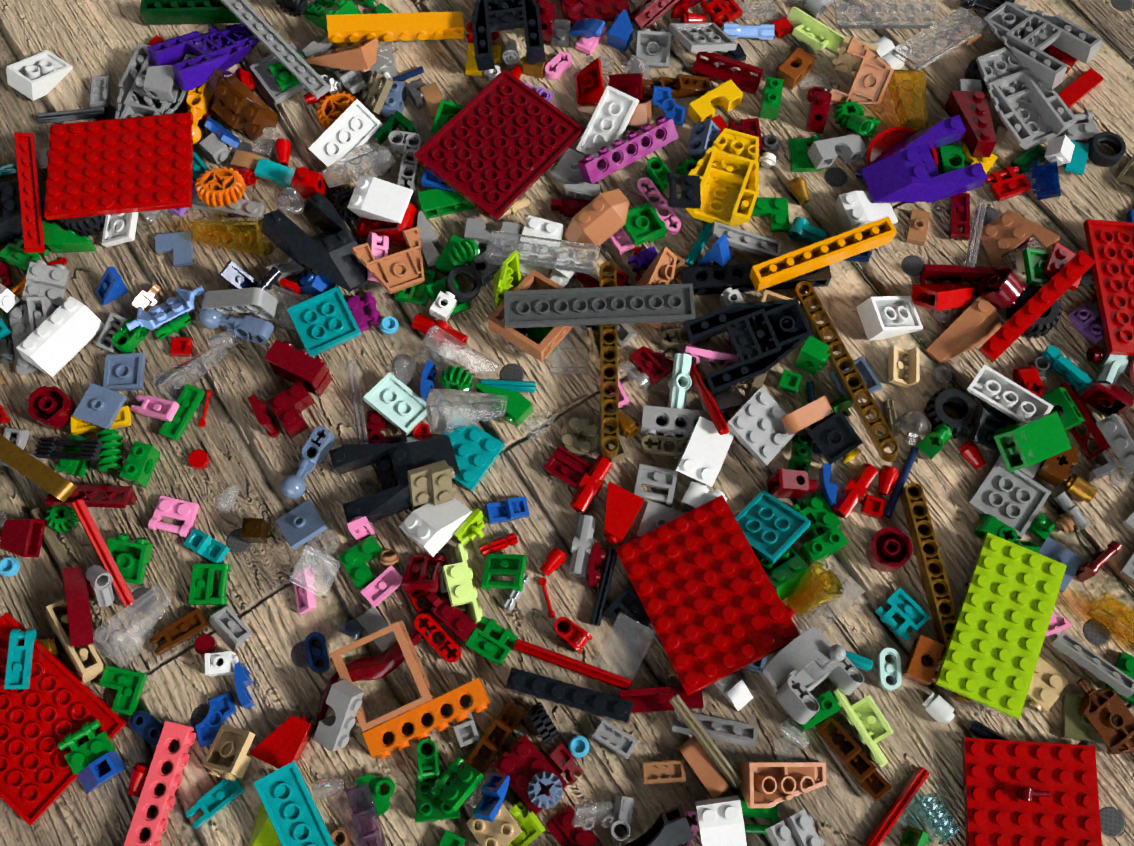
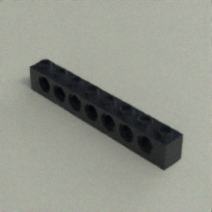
M765 261L750 264L748 262L735 265L726 264L724 267L705 265L703 267L688 266L681 270V284L693 283L694 295L722 294L727 288H732L733 290L738 288L739 292L756 291L749 275L752 266ZM825 266L812 271V273H806L760 291L795 289L796 285L801 281H807L813 287L828 286L831 280L830 266Z

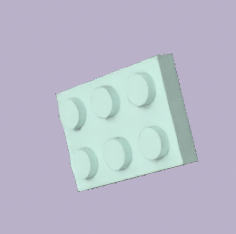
M390 372L363 397L367 404L406 436L432 411V407Z

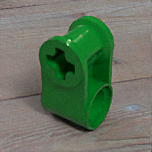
M853 114L847 122V127L861 135L874 138L875 129L881 120L869 115Z
M652 157L648 160L646 174L660 193H662L669 186L667 174L672 171L668 169L661 158Z
M134 318L127 319L112 337V343L121 354L132 353L137 345L148 335L149 329L140 325L129 331L126 324L135 320Z
M939 424L916 448L931 460L952 437L951 429L947 425Z
M983 514L974 529V533L984 539L986 533H991L1003 539L1006 536L1005 540L1012 543L1018 537L1015 529L990 514Z
M431 739L421 740L417 746L418 780L423 782L424 779L440 778L441 764L438 744ZM426 743H431L433 746V751L430 755L423 753V746Z

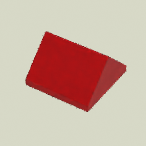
M597 58L574 75L577 104L579 105L599 103L604 93L601 60Z

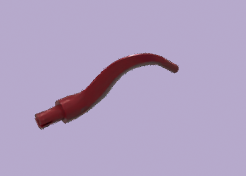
M416 628L409 634L413 646L424 638ZM396 641L380 655L359 658L345 664L352 682L370 681L383 678L394 671L406 659L398 641ZM338 672L329 681L321 697L315 732L319 721L325 719L329 707L326 704L331 685L338 682Z

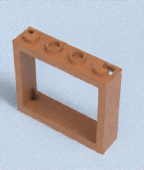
M533 269L524 276L522 282L515 286L512 291L530 290L534 284L542 289L565 288ZM504 299L500 302L498 308L492 311L487 318L488 327L491 331L540 362L544 361L574 327L556 326L538 345L513 328L505 329V323L501 321L504 318Z
M403 620L330 653V663L339 674L338 682L346 679L353 684L341 655L394 631L421 694V698L371 721L368 720L361 705L355 716V723L358 728L362 729V732L435 698V694Z

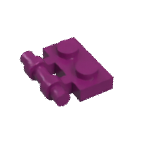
M371 291L364 293L366 299L363 301L360 300L359 295L345 299L361 332L370 330L368 323L373 322L374 326H379L381 322L380 312L376 308L377 302L375 297L372 296ZM369 308L370 311L368 315H365L364 309Z

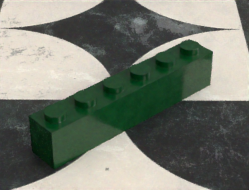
M141 0L140 13L147 25L242 23L220 0Z

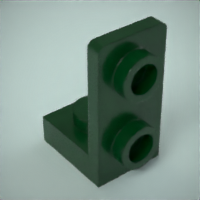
M396 111L376 131L374 137L377 143L382 145L388 138L389 133L397 127L401 131L412 133L416 129L409 119Z
M796 434L792 437L791 457L787 469L808 472L812 453V439L810 437Z

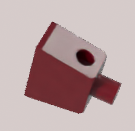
M542 0L538 2L541 25L543 26L544 23L548 26L546 29H542L543 41L551 43L553 21L556 19L555 3Z
M814 91L805 131L823 134L830 109L831 93ZM820 115V120H816L814 116Z
M779 468L767 479L768 493L775 498H801L808 491L817 490V481L808 479L807 471Z
M6 520L4 526L0 527V548L21 557L39 558L46 520Z

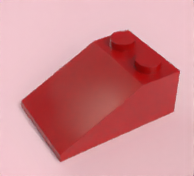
M409 201L401 224L362 218L356 235L368 238V234L373 232L378 236H388L389 243L404 244L406 241L402 233L405 230L416 227L419 211Z

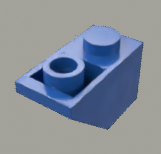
M625 9L622 10L620 15L616 16L613 26H610L606 33L607 44L624 52L633 40V26Z
M312 271L302 273L297 279V284L301 291L311 296H317L336 286V284L329 281V277L323 274L317 275Z
M117 751L108 752L87 765L78 774V778L88 794L125 771L126 767Z

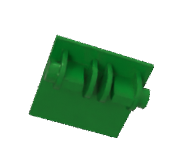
M455 777L451 778L447 782V785H449ZM435 780L416 781L415 823L456 819L460 816V808L455 812L439 799L444 791L441 790L437 796L430 792L431 788L435 785Z

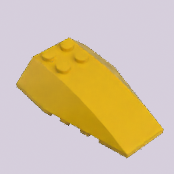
M727 128L721 132L713 142L712 147L708 148L704 157L697 162L696 167L688 174L700 176V209L685 208L693 218L712 224L716 221L732 227L749 222L759 194V137Z

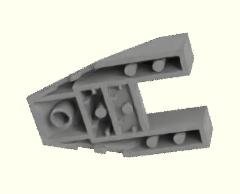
M1006 1L984 17L983 21L1002 45L1022 62L1021 65L1025 69L1029 68L1033 71L1032 75L1040 81L1042 79L1047 84L1045 87L1049 90H1053L1063 82L1068 66L1043 52L1049 45L1060 49L1085 64L1097 56L1102 42V38L1060 15L1052 17L1045 15V11L1027 10L1026 6Z
M139 43L119 82L120 92L119 96H117L118 110L116 111L115 119L174 114L186 102L188 91H184L180 87L176 102L171 103L148 97L143 87L137 86V76L145 77L147 68L152 66L147 49L151 45ZM186 54L183 61L197 56Z

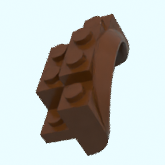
M214 69L208 82L214 89V94L211 98V101L214 102L212 109L233 129L244 130L253 140L260 139L266 126L276 127L278 115L273 109L247 88L232 72Z

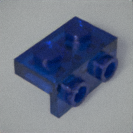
M1033 161L1034 168H1030L1031 179L1035 178V183H1032L1033 194H1037L1038 200L1061 196L1057 162L1038 165L1037 161Z

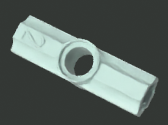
M676 353L674 356L672 377L668 380V387L670 389L669 408L685 409L687 391L692 384L691 377L689 376L692 357L689 354Z
M1107 353L1101 363L1103 367L1096 383L1115 385L1119 375L1128 365V356Z

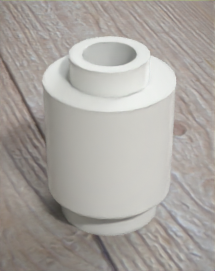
M934 692L922 703L925 711L939 724L943 722L948 724L955 717L952 713L955 709Z

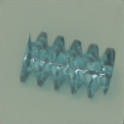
M937 793L926 794L917 799L912 806L920 805L917 813L926 814L922 821H931L927 828L936 829L933 837L941 836L942 838L938 842L941 845L952 839L959 831L960 826L959 824H953L955 820L953 816H947L949 810L942 808L944 805L943 801H936L938 798Z

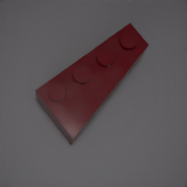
M951 91L945 107L947 111L950 110L951 117L960 115L966 129L963 134V141L971 156L990 157L997 141L986 92Z

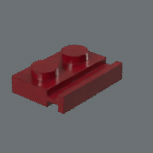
M642 73L608 75L609 86L638 100H643Z
M559 445L543 467L544 471L575 490L578 488L585 473L591 469L589 463Z
M570 805L546 825L561 846H592L597 841L596 837Z

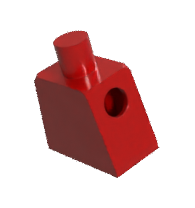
M306 167L296 168L291 180L293 197L306 199L319 192L326 198L328 197L330 189L321 173L308 170Z

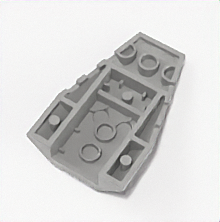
M1006 47L977 57V65L999 118L1023 149L1027 150L1056 138L1078 121L1061 97L1054 90L1050 91L1046 88L1047 84L1042 79L1040 81L1032 75L1034 72L1029 68L1025 69L1021 65L1022 62Z

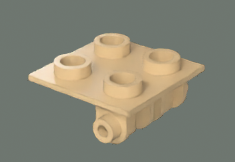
M503 803L493 822L478 819L475 815L466 822V825L481 846H507L523 832Z

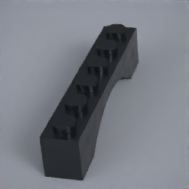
M512 667L506 684V689L510 692L568 706L628 726L634 707L633 701Z
M679 805L660 813L655 823L644 834L622 846H678L694 839L682 806Z

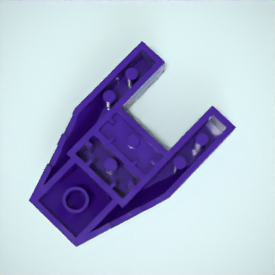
M243 23L228 25L225 30L212 28L208 29V33L199 34L198 31L191 32L149 46L147 49L152 66L172 65L176 84L184 91H191L195 87L209 81L214 69L227 70L239 63L260 41ZM186 54L197 56L183 61Z
M960 115L941 120L903 139L860 171L873 203H932L981 187L987 179L981 162L940 175L930 153V149L960 140L966 131Z

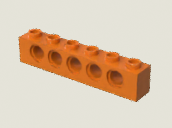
M477 678L362 734L371 757L381 760L390 756V751L398 748L400 751L411 745L410 742L415 739L421 741L430 736L429 733L436 729L437 732L447 729L449 723L454 720L458 723L467 719L468 714L473 711L480 713L488 708L487 705L491 701L482 680ZM465 696H470L472 699L468 707H463L462 699ZM446 705H451L452 713L445 717L443 715V708ZM431 714L433 721L430 725L426 726L424 724V717ZM411 723L413 725V732L410 735H406L405 726ZM393 733L394 740L388 745L385 741L386 735Z

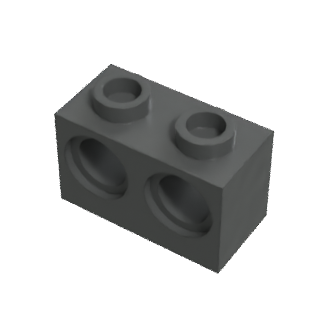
M495 244L470 261L468 266L478 271L483 287L493 280L494 274L508 256L498 244Z

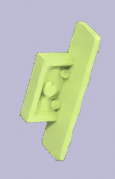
M795 6L791 8L787 20L795 27L792 35L798 41L810 45V48L813 50L821 51L827 47L836 53L839 42L843 43L845 37Z
M459 543L454 549L457 563L442 567L451 607L468 604L471 620L478 624L482 618V609L477 605L476 598L478 594L476 587H473L472 584L473 573L467 564V550L463 548L462 543Z
M838 688L833 691L835 694L834 698L839 706H843L847 713L845 716L852 726L855 725L859 731L857 734L864 745L867 744L871 750V758L876 764L879 763L881 767L885 766L888 760L877 745V742L894 733L889 723L870 695L852 705L845 694L841 693Z

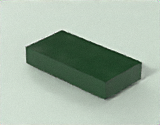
M1038 144L1014 159L1010 165L1012 167L1018 166V173H1024L1025 175L1047 160L1044 157L1046 151Z

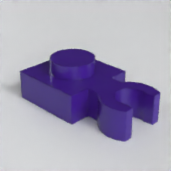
M654 246L638 252L637 257H631L628 260V264L635 263L637 265L633 267V272L639 271L642 266L647 270L658 255V252Z

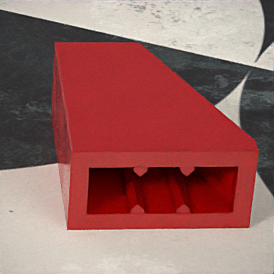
M963 284L912 285L913 303L922 307L938 311L966 307L972 304L973 287Z
M610 481L607 485L604 536L610 543L621 545L643 507L644 499Z
M300 714L299 718L292 715L253 748L249 755L278 769L294 760L297 763L316 726L310 723L311 718Z

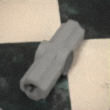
M579 516L576 536L574 535L569 574L576 577H586L596 525V518L592 516Z

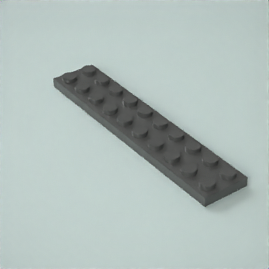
M693 283L504 291L505 329L690 321L696 318Z

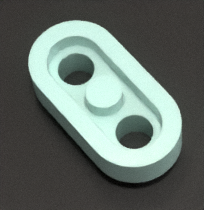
M885 648L878 654V680L880 686L887 691L897 689L902 682L900 655L893 648ZM885 656H889L891 658L890 663L885 661ZM886 677H890L892 679L891 684H888L886 682Z

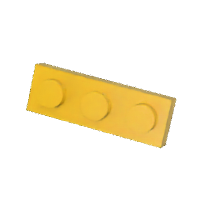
M123 406L120 409L110 429L132 426L129 406ZM71 415V433L73 435L105 430L76 419Z

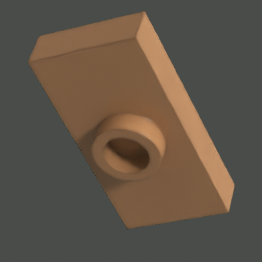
M912 208L905 242L922 246L925 244L930 212Z
M684 759L641 762L643 785L686 782Z

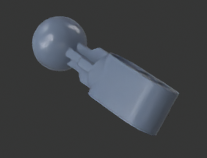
M202 309L199 313V321L205 328L215 329L221 325L226 327L227 330L233 331L237 337L260 345H265L274 331V326L269 321L249 315L228 317L216 309Z
M318 426L313 430L302 448V456L297 463V470L294 474L287 475L281 481L280 490L286 498L297 499L303 495L306 488L305 477L314 470L317 464L324 460L334 444L335 435L326 427ZM317 450L316 454L311 457V452Z

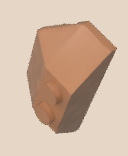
M619 188L599 194L572 217L564 233L565 238L574 249L598 248L626 224L630 201Z

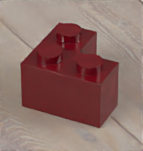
M300 380L267 401L292 438L308 428L299 413L314 404V401Z

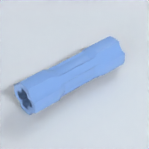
M723 23V31L731 39L758 38L761 40H773L774 24L739 25L736 23Z

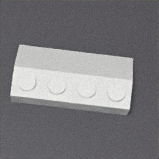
M70 296L16 349L25 361L53 378L104 328L105 324L87 306Z
M985 364L967 388L968 392L1017 422L1048 414L1054 407Z

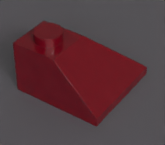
M1099 382L1081 396L1084 403L1107 416L1113 413L1120 416L1134 403L1133 395L1127 392L1126 389Z

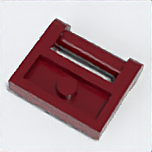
M255 394L248 397L259 424L265 428L269 437L276 438L279 435V429L271 423L270 417H272L268 406L265 405L263 399L259 400Z
M1111 541L1107 545V549L1103 550L1100 548L1092 555L1094 559L1091 562L1086 561L1079 567L1080 572L1075 577L1080 582H1083L1095 576L1110 558L1122 550V546L1116 541Z
M410 554L401 582L402 589L427 590L430 593L437 592L439 588L438 580L442 567L446 563V558L442 555L432 557L431 555ZM429 565H434L431 579L425 580Z

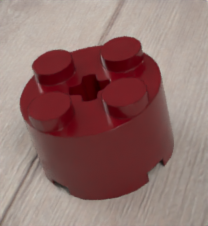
M1001 266L994 269L995 273L991 276L987 274L978 285L979 294L996 309L1013 307L1017 302L1016 299L1026 288L1011 269L1007 266Z
M56 386L40 387L28 399L29 407H27L29 415L42 426L53 430H59L71 421V415L76 410L73 400Z
M895 527L882 528L868 541L866 546V556L871 567L883 572L898 570L909 560L913 551L910 538Z

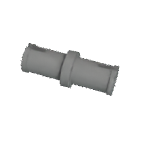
M1065 491L1054 497V500L1057 501L1065 512L1064 516L1068 515L1073 520L1078 531L1090 525L1080 513L1078 505L1075 506Z

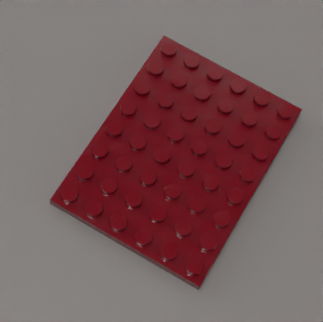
M504 69L413 155V159L493 221L497 222L579 139L585 129Z

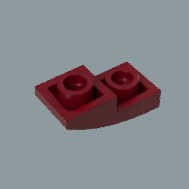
M599 542L594 544L589 558V588L597 587L600 575L599 569H595V567L602 566V560H605L604 548H600Z

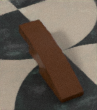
M678 74L676 78L659 77L657 81L642 79L643 98H652L654 86L671 88L672 98L700 96L711 90L707 77Z
M509 699L485 735L480 739L463 767L468 763L484 775L527 713L526 709L514 700Z
M832 716L816 728V732L875 803L892 790V786L876 770L877 767L861 751V747Z

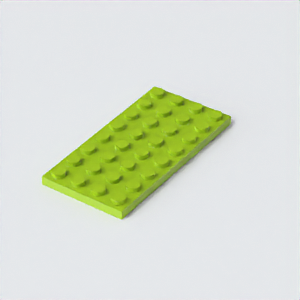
M986 533L935 684L1013 719H1020L1067 565L991 533Z

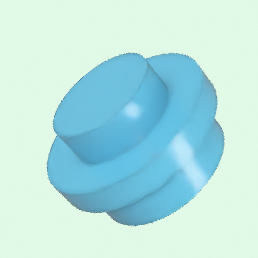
M387 316L381 320L380 328L382 332L389 335L397 332L399 327L397 319Z
M7 557L0 561V574L5 577L14 576L20 569V562L14 557Z
M583 736L573 737L568 745L569 752L574 757H584L589 751L588 740Z

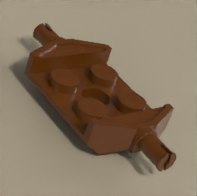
M1084 678L1080 679L1076 684L1083 691L1084 697L1077 713L1085 715L1108 746L1109 750L1106 751L1108 754L1127 752L1134 759V716L1113 688L1091 689ZM1113 715L1118 719L1117 726L1112 723Z

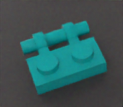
M898 588L884 602L890 608L887 612L881 606L875 611L881 617L880 620L883 623L886 622L894 630L893 633L897 637L900 636L905 642L911 637L906 631L908 627L916 632L930 618L901 588ZM894 614H897L904 621L901 625L892 618Z

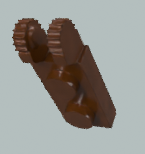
M198 608L161 629L162 631L152 636L149 642L153 645L166 638L167 642L154 651L156 655H161L208 628L209 625L201 609Z

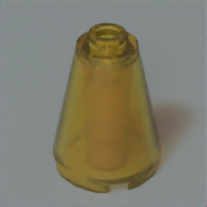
M817 561L813 562L787 598L786 606L796 611L794 615H803L842 595L843 592H840L843 588L842 584L830 569L826 571L822 568L824 564Z

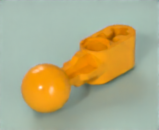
M206 83L188 91L186 99L188 104L187 113L191 112L194 116L192 125L193 145L197 144L201 139L202 133L198 127V122L207 113L211 99V92Z

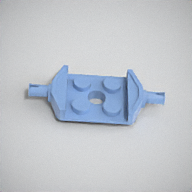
M202 286L192 291L177 288L175 290L178 296L170 297L166 302L152 306L149 311L145 312L142 307H139L137 318L127 323L126 326L129 331L139 325L151 331L159 328L160 325L195 309V297L205 293V290Z

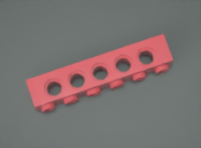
M165 721L123 846H161L159 841L168 825V813L175 804L174 795L182 782V770L189 761L188 752L196 739L195 728ZM178 741L179 748L174 752L172 749L173 744ZM171 762L172 770L167 774L165 768ZM164 784L165 791L162 795H159L158 789L160 785ZM154 806H156L158 812L157 815L153 818L151 816V810ZM148 828L150 836L145 840L144 831Z

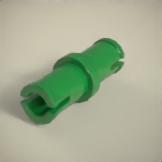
M185 313L174 320H169V323L154 330V332L161 341L174 332L178 333L179 329L193 323L189 314Z

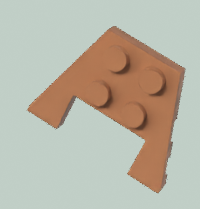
M851 36L845 52L861 57V61L848 93L830 88L829 93L832 94L830 104H841L843 100L848 102L849 99L852 102L857 101L858 104H880L894 69L863 45L856 37Z
M1009 209L978 231L991 267L1007 266L1009 269L1011 268L1002 258L1031 237H1034L1045 250L1060 240L1058 234Z
M419 226L405 230L402 233L409 249L379 259L374 258L368 243L352 247V253L389 294L424 283Z

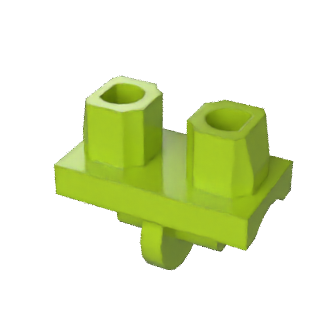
M468 507L473 513L454 533V536L464 546L470 539L473 540L476 536L481 539L484 537L481 530L485 527L484 523L487 521V518L479 508L474 510Z

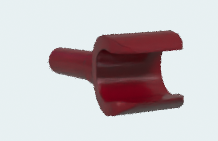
M1020 788L1018 799L1031 802L1032 796L1050 797V792Z

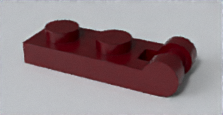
M960 193L950 197L949 239L961 238L968 241L970 238V193ZM957 227L962 228V231H957Z

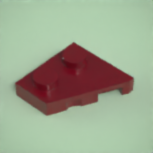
M644 346L631 354L628 359L653 385L673 371L674 361L665 358L664 354L654 352Z

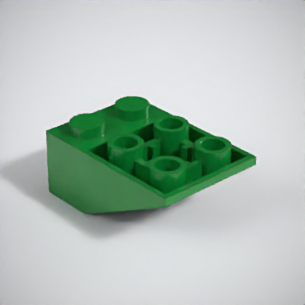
M316 0L306 6V10L302 13L304 17L327 33L326 15L360 14L352 0Z
M1057 411L997 429L993 436L1008 472L1029 467L1072 449Z
M791 547L773 565L755 553L781 601L812 582L810 567Z

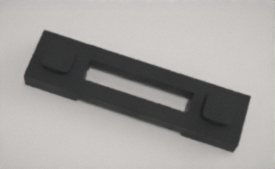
M39 438L41 442L38 441V444L40 445L36 446L38 449H35L36 453L33 455L38 458L97 461L103 443L99 440ZM57 446L80 447L79 450L81 451H78V453L56 452Z

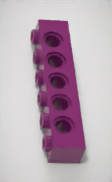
M658 117L652 124H645L641 126L640 130L627 133V137L612 141L611 145L598 148L596 153L583 156V160L577 162L584 182L593 184L678 139L673 118Z

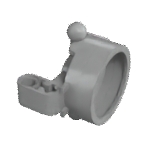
M817 627L805 631L790 642L767 664L762 672L764 677L775 688L773 691L776 693V698L799 724H806L819 711V703L810 691L827 677L845 695H851L864 682L861 672L846 657L845 648L839 644L832 645Z

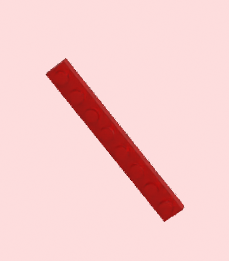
M14 132L24 252L44 253L45 246L33 133Z
M1081 249L978 350L993 363L1096 261Z

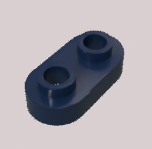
M319 632L310 633L305 639L308 664L313 672L323 674L331 666L327 640ZM316 640L320 641V645L318 647H314V642ZM320 660L324 661L322 667H318V662Z
M142 710L135 712L130 719V726L137 734L152 745L158 744L164 726L162 722L151 713ZM142 717L143 722L142 724L138 725V720ZM155 730H158V736L154 738L153 733Z

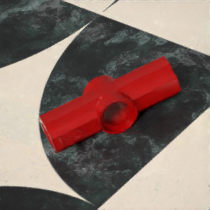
M421 313L415 315L411 325L413 329L428 335L435 343H444L459 351L464 349L468 340L467 335L452 329L445 321L439 319L436 321Z
M598 455L589 472H586L581 479L579 489L569 504L575 511L584 514L594 496L596 497L604 484V479L613 465L609 459Z
M864 463L857 471L855 477L851 478L842 491L843 494L832 508L838 517L846 519L855 505L859 504L867 493V488L878 474L874 466Z

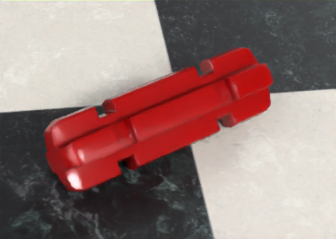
M511 533L507 537L503 536L490 541V544H482L479 548L481 554L486 556L492 551L494 553L507 548L508 545L517 544L518 539L515 533Z

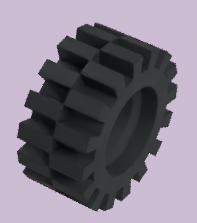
M275 0L276 4L280 5V9L283 8L285 13L289 12V15L293 14L294 16L302 15L308 5V0Z
M347 186V189L341 187L342 191L336 190V194L333 193L332 195L333 199H331V202L344 221H347V218L353 221V217L358 219V216L350 209L342 207L345 201L351 199L355 187L352 190L350 186Z
M541 702L526 710L545 744L560 735Z

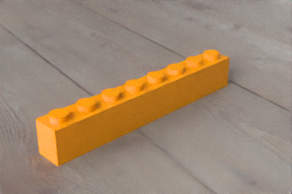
M462 11L326 15L329 43H356L376 37L378 41L387 42L464 39Z
M888 216L754 265L749 277L758 292L890 243L897 231Z

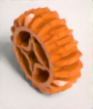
M344 90L343 93L337 91V94L331 92L329 97L325 95V100H320V105H317V117L324 130H327L358 99L357 96H353L351 92L347 94Z
M218 166L217 169L211 168L210 171L205 170V173L200 174V178L196 179L195 189L197 196L203 203H207L208 206L214 205L215 208L217 206L223 208L224 205L230 206L231 203L236 204L237 200H241V196L245 195L246 186L244 179L233 168L227 169L226 166L224 168H219Z

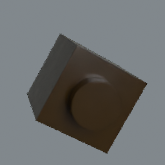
M243 518L241 538L247 543L267 544L269 524L263 518Z

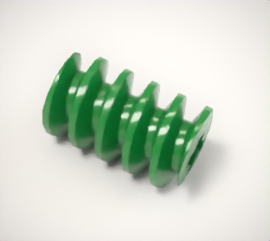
M106 429L97 433L98 440L103 443L97 458L99 460V471L115 472L121 470L124 466L118 464L123 462L124 458L119 457V455L123 454V450L119 449L123 447V443L118 441L123 440V436L117 435L119 433L117 430Z

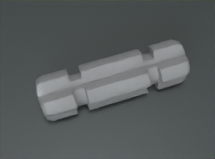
M524 574L523 590L521 592L514 591V589L510 590L508 599L506 598L502 604L505 609L513 610L515 601L519 600L525 589L524 586L530 581L528 575Z

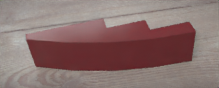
M84 566L62 568L70 648L93 645L92 620Z

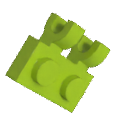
M523 800L509 810L512 817L516 818L519 822L518 825L523 832L507 846H527L546 830L533 811L530 814L527 813L528 809Z

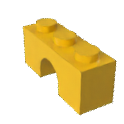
M730 79L727 82L721 83L712 91H707L700 98L692 100L689 104L688 115L695 123L709 120L715 115L713 106H722L728 112L741 104L743 92Z

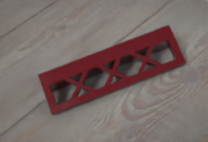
M645 0L629 15V19L631 22H635L639 30L648 29L679 0Z
M699 52L697 53L696 62L691 74L707 77L709 80L720 84L731 79L741 91L755 95L761 83L764 69L716 53ZM701 55L707 57L709 60L701 58ZM750 72L758 74V77L752 75Z
M924 264L920 271V284H926L925 279L932 280L936 284H943L945 280H949L953 284H961L963 281H968L973 285V295H980L978 291L980 281L987 274L990 276L994 274V269L998 267Z
M1065 382L1058 386L1066 389L1085 420L1080 424H1085L1087 427L1086 436L1078 435L1076 432L1077 425L1069 429L1087 458L1091 459L1104 451L1112 449L1096 426L1097 420L1072 383ZM1058 406L1056 411L1060 416L1063 413V409ZM1088 439L1096 441L1100 449L1090 453L1087 448Z
M74 484L77 488L65 503L50 493L45 503L49 506H72L71 503L73 501L83 499L87 507L125 508L126 505H134L136 497L131 486Z
M683 686L619 690L618 692L619 698L633 701L632 714L674 711L675 709L669 700L676 694L680 696L689 710L704 708L702 695L704 688L687 696Z

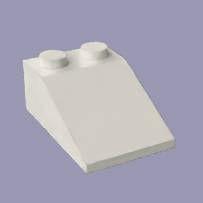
M45 50L6 66L7 83L34 101L47 95L72 70V66L50 51Z
M360 175L347 208L360 218L401 224L413 190L375 177Z
M852 191L838 196L834 206L845 232L888 216L892 224L898 222L891 204L873 203L868 191Z
M528 215L518 248L521 274H529L534 269L547 278L549 277L552 269L551 265L557 255L563 237V224Z
M911 296L870 297L856 307L868 341L883 340L923 329Z
M699 416L675 470L712 487L733 440V433L729 430L727 434L720 435L712 421Z
M454 497L453 500L434 505L431 501L412 511L399 527L408 538L434 557L473 512Z
M738 795L695 801L702 846H747L741 802Z

